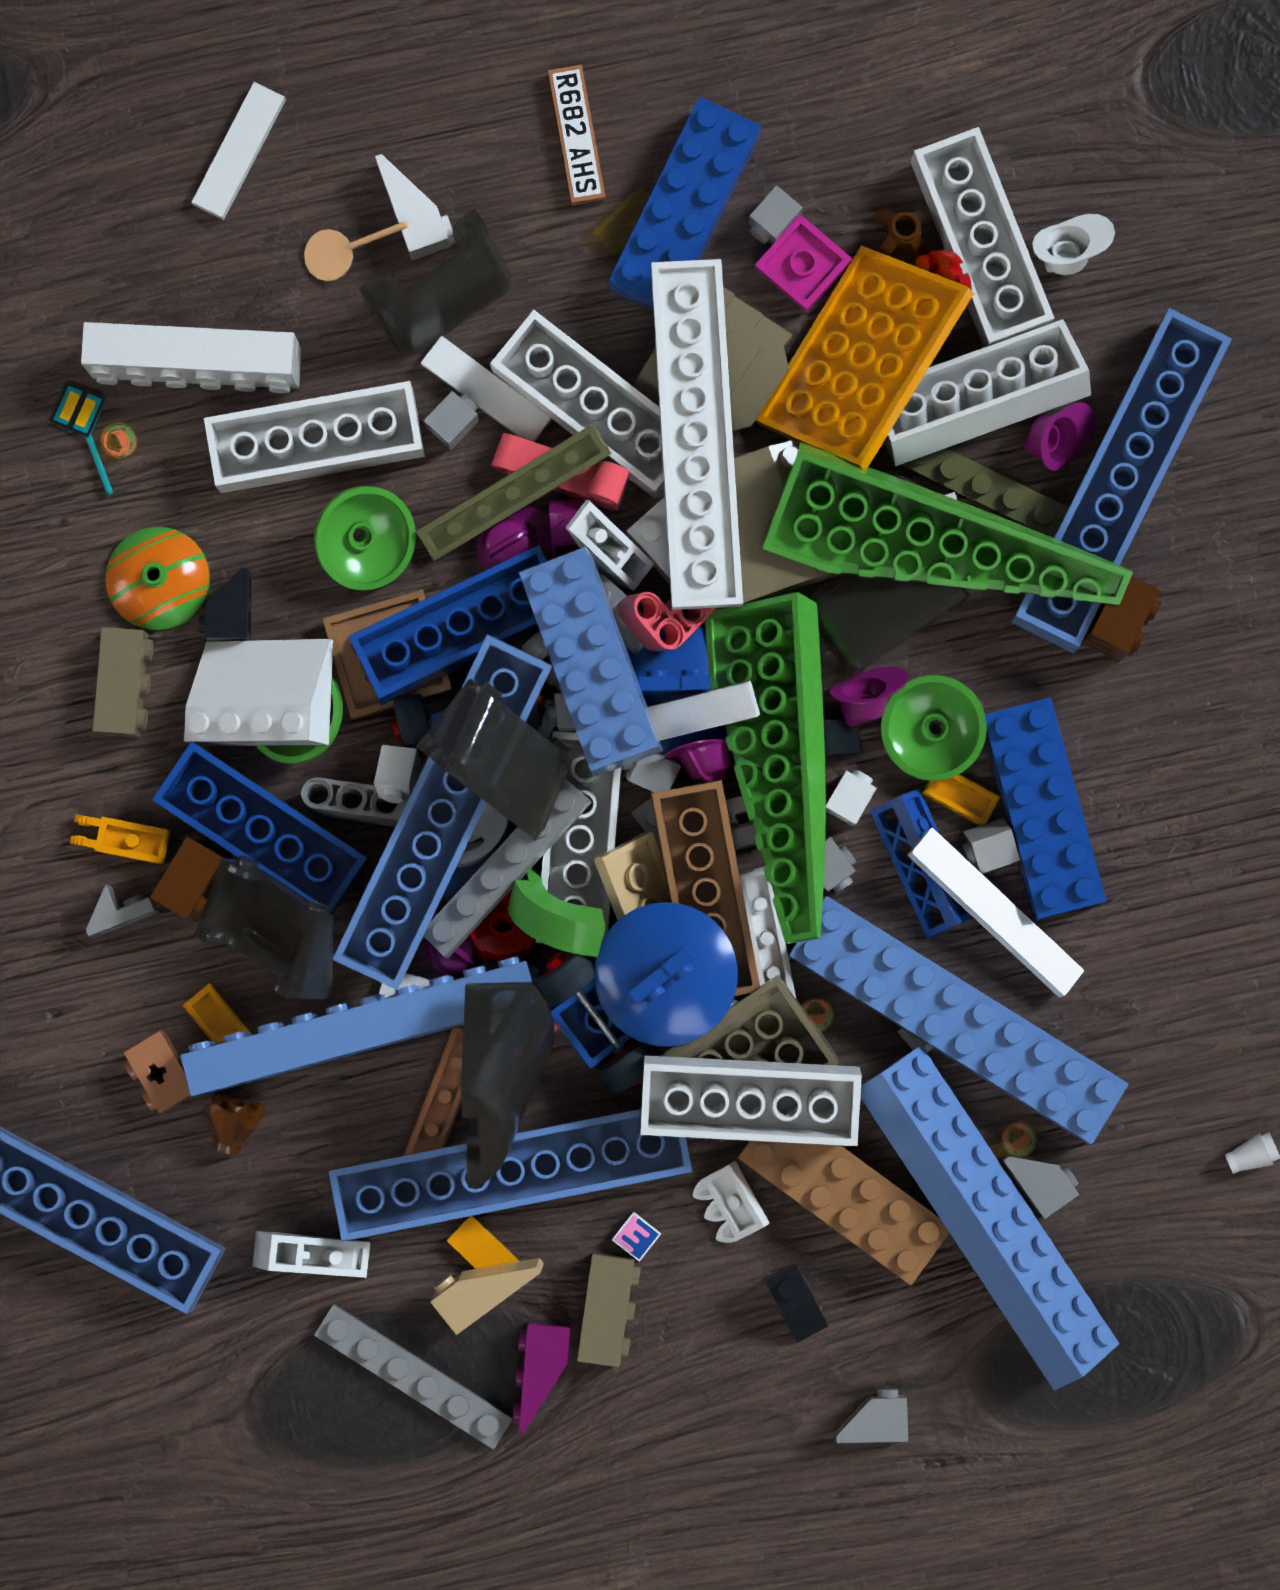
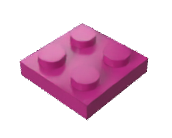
M800 214L760 258L754 268L807 313L848 267L852 258Z

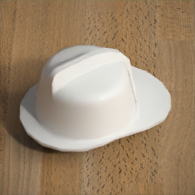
M1080 215L1042 229L1034 237L1032 243L1033 251L1040 260L1044 261L1047 272L1073 275L1080 272L1086 266L1089 258L1098 255L1110 246L1115 236V230L1112 222L1102 215Z

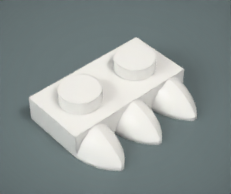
M736 1161L706 1176L694 1188L692 1195L694 1198L700 1200L714 1199L707 1207L704 1218L710 1221H726L721 1225L716 1235V1240L720 1242H736L770 1224Z

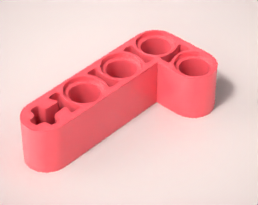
M503 433L491 467L509 475L552 448L512 434ZM600 461L599 464L592 465L554 488L553 491L576 499L584 498V501L588 500L599 507L618 511L630 479V474L622 466L607 461Z
M645 592L625 597L620 603L619 614L622 621L646 649L651 652H661L680 647L716 608L688 609L689 615L686 619L682 610H672L671 599L664 604L654 593ZM639 602L642 603L644 607V614L642 617L639 615L637 610ZM661 628L666 633V641L664 643L660 639L659 633Z

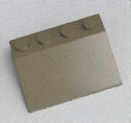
M796 439L767 446L734 458L743 604L820 583L836 575L835 573H828L762 549L799 447V442Z
M778 975L732 1005L719 1024L707 1034L689 1043L672 1046L660 1054V1056L818 1065H837L839 1063L836 1053L818 1027Z

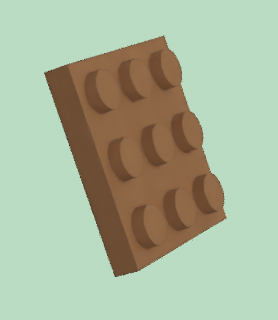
M423 590L323 618L327 637L333 640V658L352 720L394 708V700L380 706L350 645L348 636L425 600ZM448 674L401 697L421 693L424 699L450 692L452 687Z

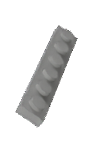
M563 777L432 919L423 937L444 957L449 958L512 890L514 880H521L592 802L567 778Z
M335 1304L331 1307L314 1334L317 1338L493 1450L513 1420V1417Z

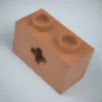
M158 1031L124 1052L127 1061L123 1064L130 1077L134 1081L139 1079L145 1091L141 1095L151 1111L157 1109L159 1114L166 1113L192 1097L182 1059L165 1031ZM154 1066L166 1068L167 1072L163 1074L164 1082L152 1079V1076L156 1073Z

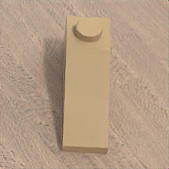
M540 1258L462 1271L454 1278L449 1274L434 1286L436 1291L430 1302L454 1333L458 1335L539 1275L544 1263Z

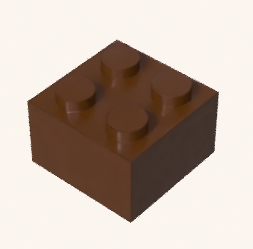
M1131 576L1120 605L1102 603L1082 643L1118 662L1126 655L1131 657L1134 652H1137L1146 633L1140 631L1142 626H1147L1149 621L1154 619L1161 605V602L1156 600L1161 590Z
M186 837L150 898L187 920L197 922L199 918L205 919L215 903L211 898L218 887L223 889L232 876L233 871L229 869L232 862L199 842Z

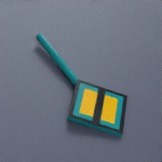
M67 382L49 422L85 436L106 494L111 495L113 490L91 435L107 398Z

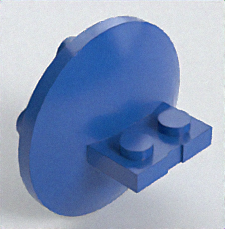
M699 626L677 649L651 652L643 647L634 655L626 648L647 706L711 691L710 675H708L706 628ZM661 628L659 634L660 639L664 643L666 641V633ZM725 725L660 740L663 752L659 754L664 755L676 747L696 741L724 740L727 737Z
M662 902L639 907L627 913L612 926L604 937L598 957H596L594 979L601 1006L609 1019L621 1031L640 1042L650 1045L676 1046L689 1043L704 1036L724 1018L736 993L738 966L729 938L712 918L700 910L684 904Z

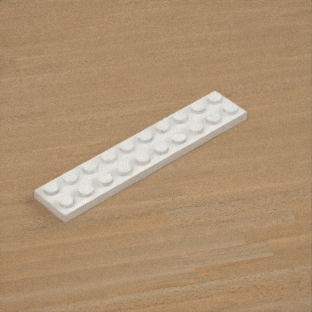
M721 259L651 262L672 610L743 606Z

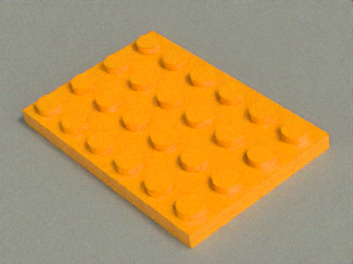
M861 245L789 362L788 372L755 421L760 426L791 440L796 439L799 443L801 442L826 451L855 466L867 469L974 293L965 285Z

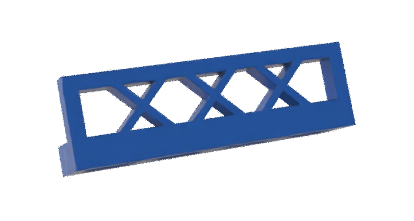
M920 789L900 795L870 810L926 937L929 938L974 918L913 860L905 859L900 851L902 841L910 844L911 848H913L930 828H933L940 834ZM894 808L899 819L897 829L889 826L883 812ZM917 873L926 879L928 884L926 893L918 890L915 884ZM931 905L940 910L945 923L934 926L929 915Z

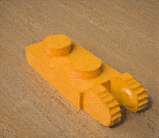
M75 814V823L86 827H99L97 840L75 835L71 836L70 844L93 848L96 852L165 865L172 834L171 830L107 817L99 819Z

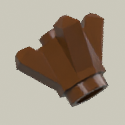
M882 208L874 216L878 223L886 228L887 239L877 252L891 257L895 251H910L916 259L921 255L930 253L921 238V225L928 217L920 209L913 213H895Z
M218 1091L212 1097L213 1103L204 1108L213 1133V1147L222 1153L238 1154L241 1152L246 1139L256 1130V1125L265 1116L264 1105L258 1102H251L248 1106L242 1100L231 1099L230 1094L225 1091Z

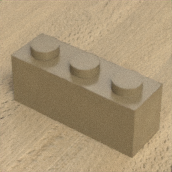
M101 628L93 732L98 735L140 738L141 729L145 730L147 727L148 712L147 709H143L144 695H149L151 679L150 674H146L147 660L151 661L153 657V640L149 639V634L144 630Z
M600 1253L592 1254L577 1358L578 1362L620 1367L621 1359L628 1360L631 1338H624L626 1323L633 1324L636 1303L629 1302L631 1288L638 1289L641 1267H634L635 1258Z

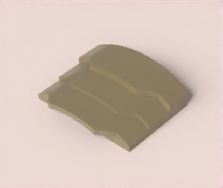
M723 287L732 432L752 427L788 372L789 367L784 348L791 339L792 334L764 317L762 313L735 297L734 293ZM655 348L633 387L659 406Z

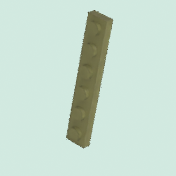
M593 423L417 530L416 533L432 559L436 561L612 453Z
M947 448L901 464V466L1052 538L1068 509L1067 506Z

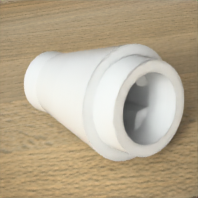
M1259 1132L1233 1151L1225 1154L1233 1174L1239 1171L1274 1165L1273 1161L1280 1159L1270 1132L1261 1135Z

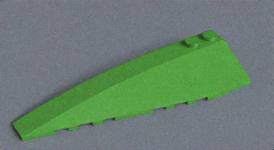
M801 442L762 548L828 573L859 574V576L874 578V576L895 578V580L907 582L909 580L922 581L928 584L980 590L995 589L1004 590L1007 593L1019 594V592L1053 598L1059 596L1080 601L1120 605L1133 574L1132 570L995 514L869 467L862 469L831 453Z
M799 592L746 603L740 607L715 610L705 620L708 675H710L711 690L751 681L760 715L757 717L726 724L727 737L725 739L729 751H732L734 756L736 777L750 821H753L756 831L754 836L757 849L763 855L766 866L764 873L767 882L771 883L775 896L773 898L774 907L784 941L788 944L821 938L826 820L825 739L817 603Z

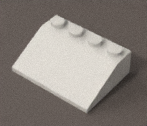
M301 639L206 642L186 704L184 742L191 743L192 741L203 746L329 745L333 640Z

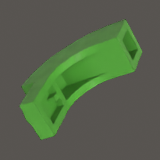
M534 865L521 880H514L507 910L513 922L522 931L553 948L574 954L598 957L606 928L601 908L571 904L550 894L543 886L538 865Z

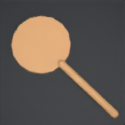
M407 221L401 222L351 243L339 231L331 229L321 230L314 234L306 244L304 252L305 264L309 272L317 279L324 281L338 280L351 267L353 259L352 249L405 229L409 226V223Z

